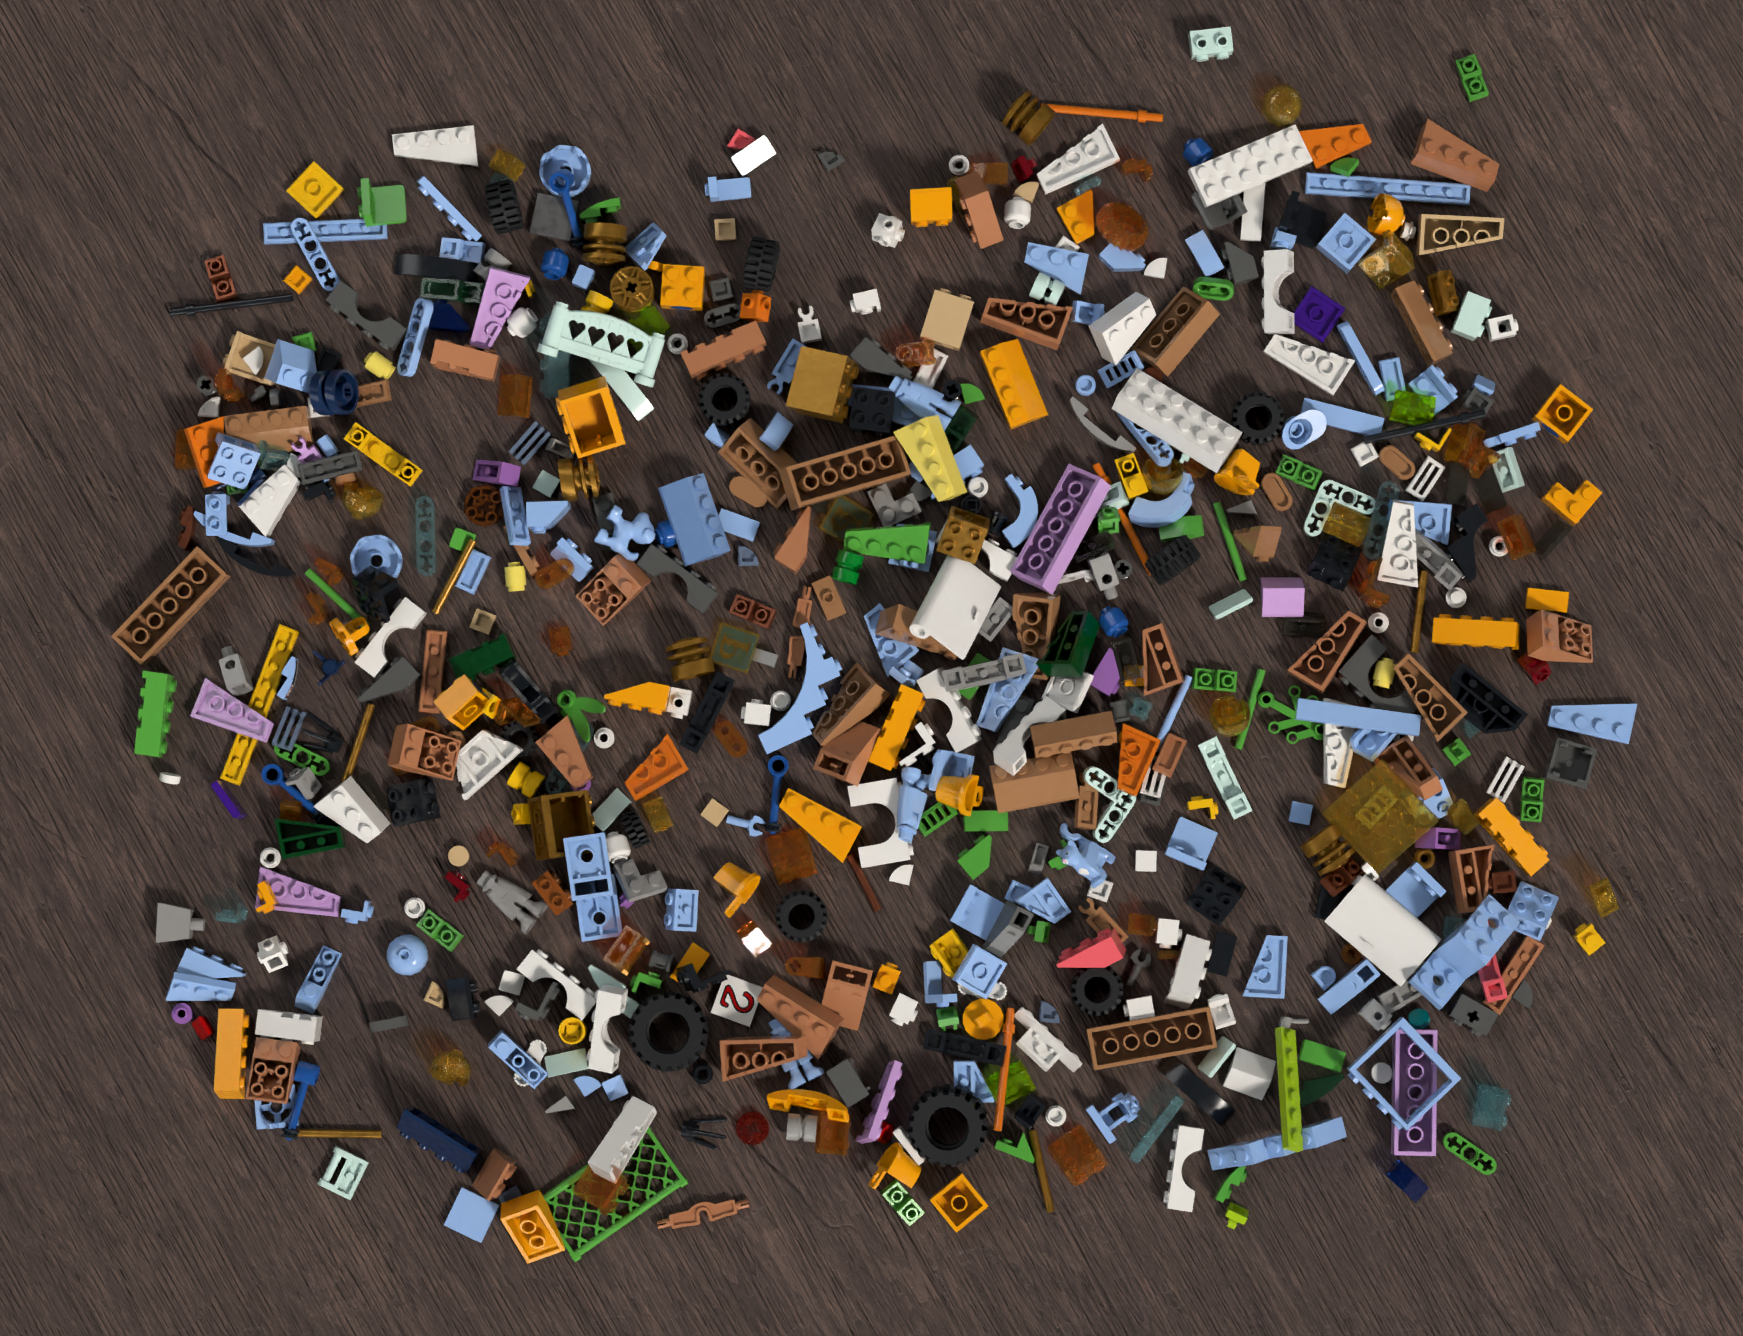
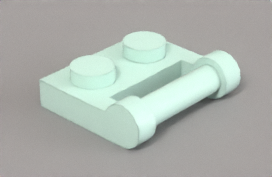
M335 1146L333 1150L334 1155L323 1178H320L317 1184L351 1200L369 1161L341 1147ZM341 1157H344L347 1160L334 1185L330 1180Z

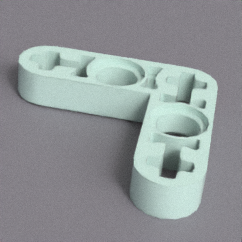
M1326 480L1317 491L1303 530L1309 537L1319 535L1333 503L1363 515H1370L1376 509V501L1369 495L1333 480ZM1331 484V489L1334 491H1338V487L1341 488L1338 500L1334 498L1337 495L1331 492L1329 495H1326V490L1323 487ZM1344 492L1352 493L1353 501L1351 503H1345L1342 500ZM1360 496L1359 501L1365 503L1369 500V505L1372 506V509L1369 508L1365 511L1363 510V505L1357 504V508L1353 505L1356 503L1357 497ZM1317 503L1325 504L1327 509L1324 514H1318L1315 511ZM1312 514L1317 518H1323L1322 522L1320 520L1317 521L1316 527L1318 531L1315 530L1313 533L1309 532L1310 528L1307 527L1315 519L1311 518Z
M1089 766L1083 772L1084 781L1112 800L1098 820L1096 829L1092 830V835L1097 841L1106 843L1113 837L1134 806L1136 797L1117 789V781L1101 769ZM1096 771L1095 775L1102 779V781L1099 783L1094 779L1090 780L1089 773ZM1107 782L1114 783V790L1110 793H1106L1104 790ZM1122 795H1128L1130 799L1128 803L1124 802L1122 804ZM1116 803H1117L1118 805H1121V804H1122L1121 807H1123V808H1125V809L1122 811L1120 808H1118V807L1115 806ZM1113 810L1119 812V818L1116 821L1109 819V814ZM1104 821L1113 825V827L1111 828L1107 826L1106 824H1104ZM1100 829H1105V833H1107L1105 837L1101 836L1099 838L1100 833L1098 831Z

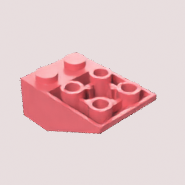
M1106 928L1097 933L1098 936L1091 940L1089 937L1079 943L1080 946L1077 948L1069 947L1063 950L1056 965L1059 968H1105L1121 960L1125 955L1126 948L1115 928L1111 930Z

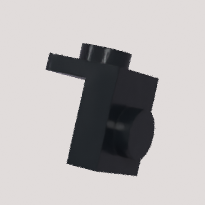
M314 482L306 486V490L302 492L307 501L326 494L329 502H335L334 496H336L332 485H327L326 482L319 484Z
M1030 1092L1018 1108L1014 1119L1021 1126L1031 1129L1048 1103L1033 1092Z

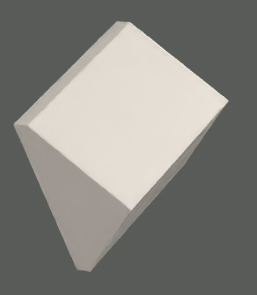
M1236 1047L1223 1086L1262 1100L1271 1083L1276 1061Z

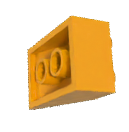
M951 187L910 190L911 225L927 227L929 223H936V226H947L948 222H952Z
M540 1190L501 1203L500 1220L527 1264L565 1250L550 1208Z

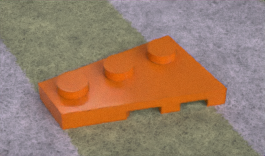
M1364 124L1299 131L1313 160L1312 163L1315 169L1372 143Z
M224 416L184 429L203 488L221 483L208 479L207 474L218 450V445L215 441L218 432L224 434Z
M1124 723L1122 724L1117 789L1136 797L1161 740Z
M668 733L662 742L652 750L648 758L624 782L635 801L689 770Z

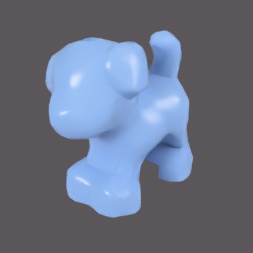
M614 505L607 516V519L614 524L612 537H608L609 533L607 530L601 528L594 541L598 544L609 546L611 550L620 553L627 560L635 561L639 554L638 552L631 553L627 549L629 541L633 539L637 544L643 545L651 543L655 539L654 526L646 512L639 513L631 522L624 520L621 516L622 509Z

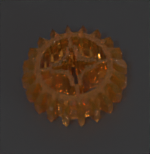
M1110 201L1102 206L1095 218L1097 221L1095 225L1098 227L1097 231L1102 233V238H1106L1108 240L1107 243H1112L1113 247L1117 246L1121 251L1125 249L1129 252L1130 250L1135 251L1146 242L1149 235V227L1146 225L1147 221L1142 219L1143 215H1139L1137 210L1132 209L1131 205L1126 206L1124 202L1120 204L1118 201Z

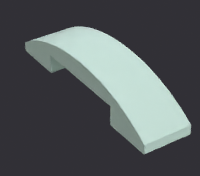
M590 360L598 372L605 376L608 384L638 421L655 409L625 370Z
M1217 736L1199 744L1198 747L1233 820L1251 812V806L1241 790Z

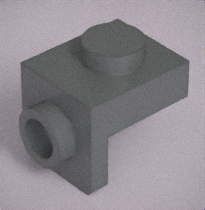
M1474 387L1472 390L1468 389L1462 397L1464 401L1462 407L1470 412L1485 410L1487 414L1494 403L1492 399L1479 392L1477 387Z

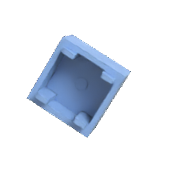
M1344 213L1318 243L1316 248L1347 274L1375 242L1376 238Z

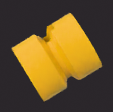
M590 290L585 299L587 305L582 306L581 310L605 314L610 311L614 301L598 292Z
M520 761L508 779L507 785L516 790L521 788L522 794L533 798L541 787L545 776L537 771L530 772V767Z
M569 1017L559 1025V1036L567 1044H577L586 1037L587 1025L584 1020L581 1021L578 1017Z

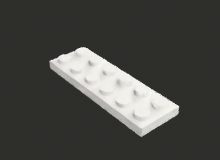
M1292 125L1192 167L1187 172L1206 208L1308 165L1313 160L1296 125Z

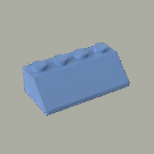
M704 473L686 477L658 488L685 566L713 559L731 551Z

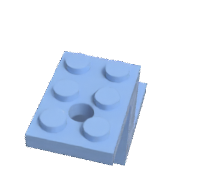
M605 832L563 838L572 901H576L582 942L623 936L615 875L611 874ZM590 850L593 853V859L590 862L582 860L581 854L583 851ZM597 912L605 915V922L603 924L595 923L594 915Z
M1489 894L1461 927L1440 942L1409 980V983L1438 1010L1442 1009L1465 979L1487 965L1520 922ZM1488 919H1492L1495 922V928L1489 926ZM1433 976H1437L1440 979V986L1433 982Z

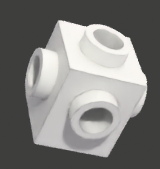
M879 213L871 229L873 241L879 242L883 246L894 248L898 241H902L905 233L901 220L895 216H886Z
M277 935L258 943L259 952H257V957L261 964L264 963L269 973L288 966L286 954L289 953L285 942H280Z

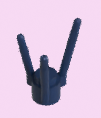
M259 467L254 469L249 480L252 487L237 503L238 506H241L268 479ZM221 483L215 486V490L225 487L228 484Z
M316 650L312 651L323 662L322 670L325 673V676L319 680L318 685H322L327 679H330L331 675H336L340 667H343L345 664V660L337 662L334 659H326Z

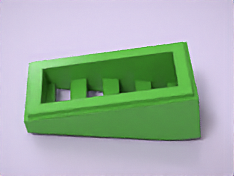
M938 802L925 811L921 819L924 818L931 828L927 830L922 821H920L918 829L926 837L958 814L956 809L946 805L951 813L947 815L941 807L943 804ZM938 808V810L944 817L943 820H940V818L934 811L935 809ZM931 813L932 816L935 818V820L937 821L936 825L932 823L930 818L927 816L928 814Z

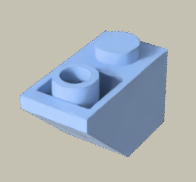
M1115 237L1098 256L1112 272L1142 271L1146 266L1143 263L1145 259L1136 252L1134 254L1128 249L1130 245L1122 238L1119 240Z

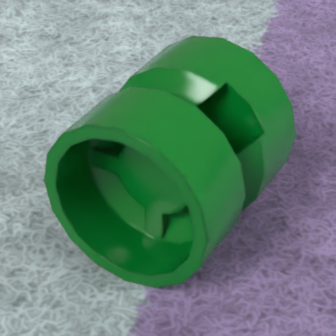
M838 550L836 557L838 565L833 568L831 578L856 585L859 577L857 569L862 567L864 557L848 551Z

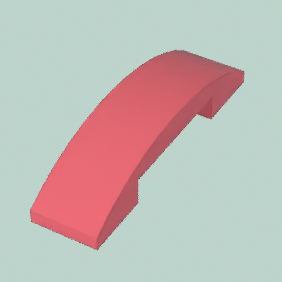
M1495 954L1487 965L1477 971L1487 1003L1508 998Z

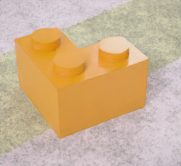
M1587 479L1578 486L1573 494L1556 482L1541 498V501L1567 523L1574 526L1603 492Z

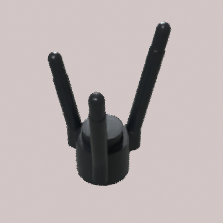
M306 711L307 716L332 735L328 734L327 737L302 728L301 732L324 741V745L327 747L305 743L302 746L325 751L333 754V752L339 753L345 738L340 737V732L335 731L315 715Z
M690 1118L689 1121H683L681 1137H685L686 1141H692L717 1150L716 1146L698 1139V1136L703 1135L726 1139L727 1136L700 1130V1125L696 1124L727 1121V1118Z

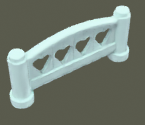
M556 302V305L553 306L542 344L538 345L537 352L557 358L559 350L635 373L633 382L653 388L655 383L653 378L664 346L665 335L656 332L648 335L636 326L617 317L593 311L567 309L568 304ZM575 320L577 324L584 323L585 329L572 340L569 322ZM591 326H594L596 330H604V336L593 345L588 333V329ZM611 332L616 336L622 335L624 338L623 342L612 352L607 338ZM630 338L634 339L635 342L641 341L643 347L631 358L627 347V340Z

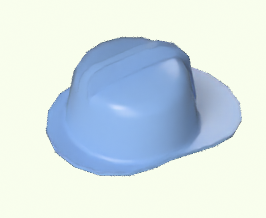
M1310 409L1297 416L1287 418L1281 431L1283 443L1290 449H1299L1316 440L1326 429V417L1322 412Z

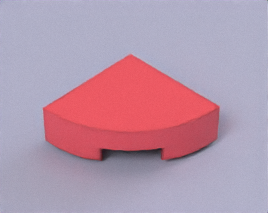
M737 129L727 147L734 150H742L756 139Z

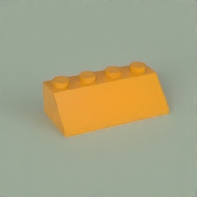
M1018 339L999 343L980 351L981 359L1010 430L1048 416Z

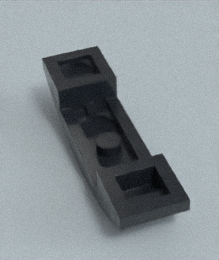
M397 254L394 274L476 284L477 274L473 270L478 264L434 256Z
M221 537L217 540L232 559L256 573L275 578H292L297 574L276 563L272 570H269L239 556L238 552L241 547Z
M718 671L716 672L679 745L698 754L736 680Z
M927 1029L923 1049L1003 1067L1007 1046Z
M1174 1056L1169 1057L1158 1070L1220 1126L1234 1111L1232 1107Z

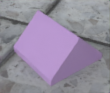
M1302 577L1260 578L1262 617L1304 616L1305 587Z

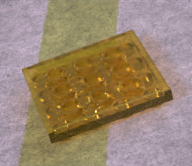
M1383 759L1321 813L1331 824L1335 822L1343 832L1342 836L1350 842L1349 844L1378 874L1439 821V818Z

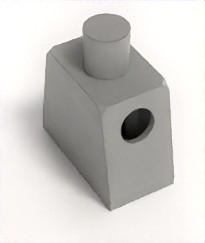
M1102 551L1086 557L1085 559L1093 574L1096 588L1099 591H1104L1106 600L1118 597L1115 586L1119 584L1109 553ZM1107 574L1108 580L1103 582L1102 577Z
M233 646L222 648L221 651L224 658L218 660L227 690L234 697L254 691L244 659L238 653L235 654Z
M158 903L156 943L192 939L193 930L204 931L205 919L194 918L193 909L167 903Z

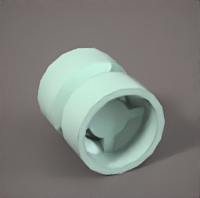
M1039 272L1029 296L1037 300L1044 299L1045 304L1057 305L1066 284L1057 279L1051 281L1050 276ZM1047 288H1049L1050 290H1052V292H1051V293H1047V292H1046Z

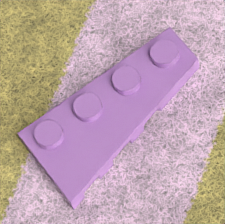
M490 266L469 345L490 350L503 324L512 312L515 303L520 298L523 289L528 284L530 276Z
M206 678L190 715L192 718L267 743L274 723Z
M260 867L258 884L268 881L279 902L274 905V910L339 917L341 896ZM258 894L256 896L255 908L266 904L265 900L261 901Z
M896 1060L888 1062L878 1089L881 1091L873 1097L870 1104L873 1110L865 1117L862 1123L865 1129L862 1136L857 1135L856 1142L865 1144L873 1142L880 1137L882 1120L886 1119L889 1108H887L889 1100L891 1101L895 1095V1083L902 1075L901 1062Z

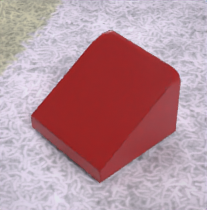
M200 1016L192 1022V1026L201 1040H205L215 1032L206 1016Z

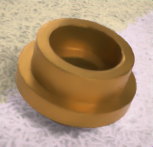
M1422 848L1415 853L1414 862H1418L1424 869H1427L1434 864L1435 855L1430 849ZM1424 854L1428 857L1425 863L1421 861V856Z

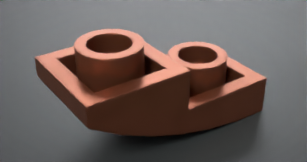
M221 255L205 260L204 263L217 302L238 297L225 256Z
M189 505L187 509L184 508L179 516L181 520L179 524L187 528L185 531H181L177 540L179 542L178 546L188 551L196 529V517L193 515L196 509Z
M736 594L729 613L770 630L777 610Z
M1350 857L1339 868L1323 877L1320 883L1334 897L1348 887L1358 875H1362L1364 871Z

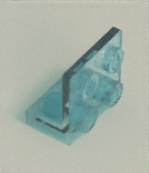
M1478 1084L1471 1125L1502 1131V1127H1506L1508 1118L1505 1115L1506 1106L1509 1107L1511 1102V1094H1508L1509 1090Z

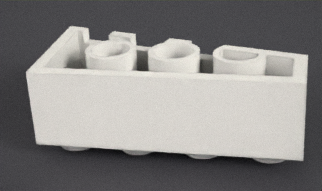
M632 1096L630 1101H626L621 1114L614 1121L611 1129L588 1161L595 1174L616 1184L657 1114L655 1107Z

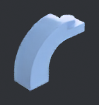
M1183 472L1175 491L1171 496L1162 501H1149L1136 497L1129 511L1131 523L1155 528L1174 523L1184 516L1193 504L1191 493L1194 489V483L1191 474Z
M1011 474L1004 481L1018 499L1020 513L1017 520L1001 533L1012 549H1015L1031 534L1038 516V504L1031 486L1023 490L1024 484L1018 476L1014 478Z

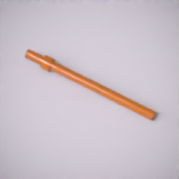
M1047 104L1056 113L1133 119L1146 123V121H1163V114L1148 113L1147 110L1136 112Z
M1100 463L1092 466L1097 476L1101 477L1109 485L1112 484L1109 476H1106ZM1117 509L1120 521L1149 576L1151 574L1145 567V563L1149 558L1124 509Z
M1007 1008L1006 1021L1003 1024L1002 1033H1004L1003 1045L1007 1046L1003 1067L1000 1066L993 1128L995 1131H1002L1012 1035L1015 1034L1014 1008Z

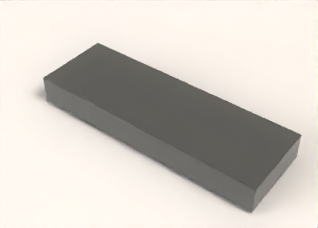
M354 450L299 464L298 469L302 485H307L340 475L362 471L363 466L359 450Z

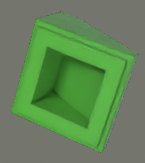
M455 527L449 547L463 552L469 538L475 540L476 534Z

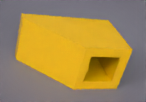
M1134 453L1114 460L1119 479L1122 482L1128 500L1147 494L1148 489Z

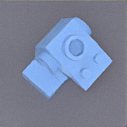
M1120 1092L1112 1098L1113 1102L1099 1112H1097L1092 1104L1085 1108L1109 1144L1117 1140L1111 1132L1112 1129L1125 1120L1129 1123L1138 1117L1136 1113L1140 1110L1139 1102L1129 1092L1124 1095ZM1118 1105L1124 1115L1113 1121L1108 1111Z

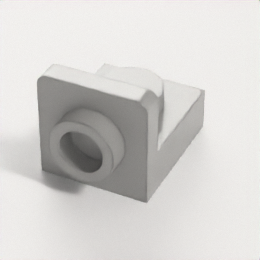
M309 767L292 770L289 773L290 777L285 781L287 786L296 784L306 800L312 799L322 787Z

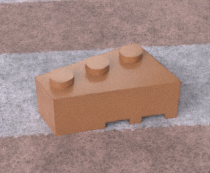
M569 716L563 718L535 742L575 790L578 791L593 778Z
M1408 735L1386 747L1374 760L1380 772L1424 800L1443 790L1438 776Z

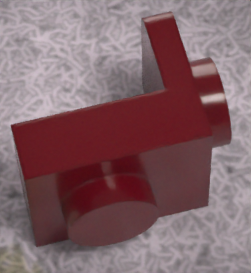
M1528 652L1517 659V663L1531 677L1535 685L1545 681L1551 674L1550 667L1546 661L1530 657Z
M457 870L454 873L449 871L444 878L460 889V892L453 900L456 903L460 900L464 902L471 893L468 890L471 886L464 881L466 877Z

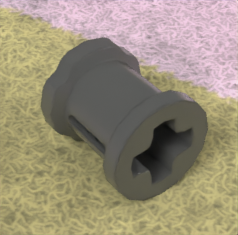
M203 375L197 380V389L206 396H212L217 392L218 384L212 377ZM206 381L210 383L209 386L211 388L209 390L205 388L204 383Z
M1126 560L1117 561L1114 565L1117 578L1123 580L1130 576L1132 572L1131 563ZM1120 564H1123V567L1128 569L1125 575L1117 571Z
M1126 700L1108 703L1112 710L1114 723L1130 720V717L1127 716Z
M654 949L649 967L662 968L669 973L674 955L662 954Z

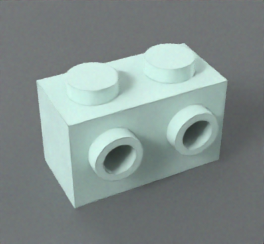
M1231 26L1189 32L1191 60L1196 59L1197 62L1209 60V57L1227 59L1234 51Z
M1468 291L1464 295L1460 310L1450 332L1472 341L1477 336L1481 337L1485 327L1482 325L1484 317L1488 318L1492 307L1489 306L1491 300Z

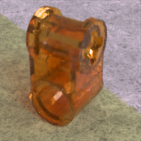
M933 340L902 344L895 351L896 358L905 367L932 365L937 362L934 357L933 347L935 346V341ZM911 352L907 359H903L904 354Z
M791 957L785 963V970L790 975L824 979L825 958ZM793 960H796V963L800 965V969H796V972H792V968H789V964H792Z

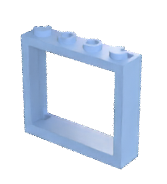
M1400 1017L1347 1068L1350 1072L1348 1077L1355 1084L1359 1082L1364 1087L1362 1091L1369 1099L1374 1097L1379 1102L1377 1107L1385 1115L1389 1113L1393 1117L1391 1122L1399 1130L1403 1128L1406 1131L1461 1079L1403 1017ZM1399 1028L1448 1078L1406 1120L1357 1071V1068Z

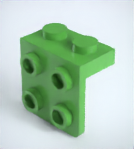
M369 178L360 179L361 187H357L358 198L362 199V205L358 206L359 216L364 218L366 227L405 223L407 221L405 188L403 185L371 188Z

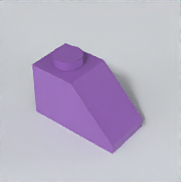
M476 460L473 480L517 487L521 466L501 461Z
M1111 648L1107 650L1093 673L1094 678L1090 684L1091 687L1107 697L1111 693L1115 695L1121 685L1118 683L1120 676L1114 652Z
M1416 827L1415 848L1460 850L1461 829Z

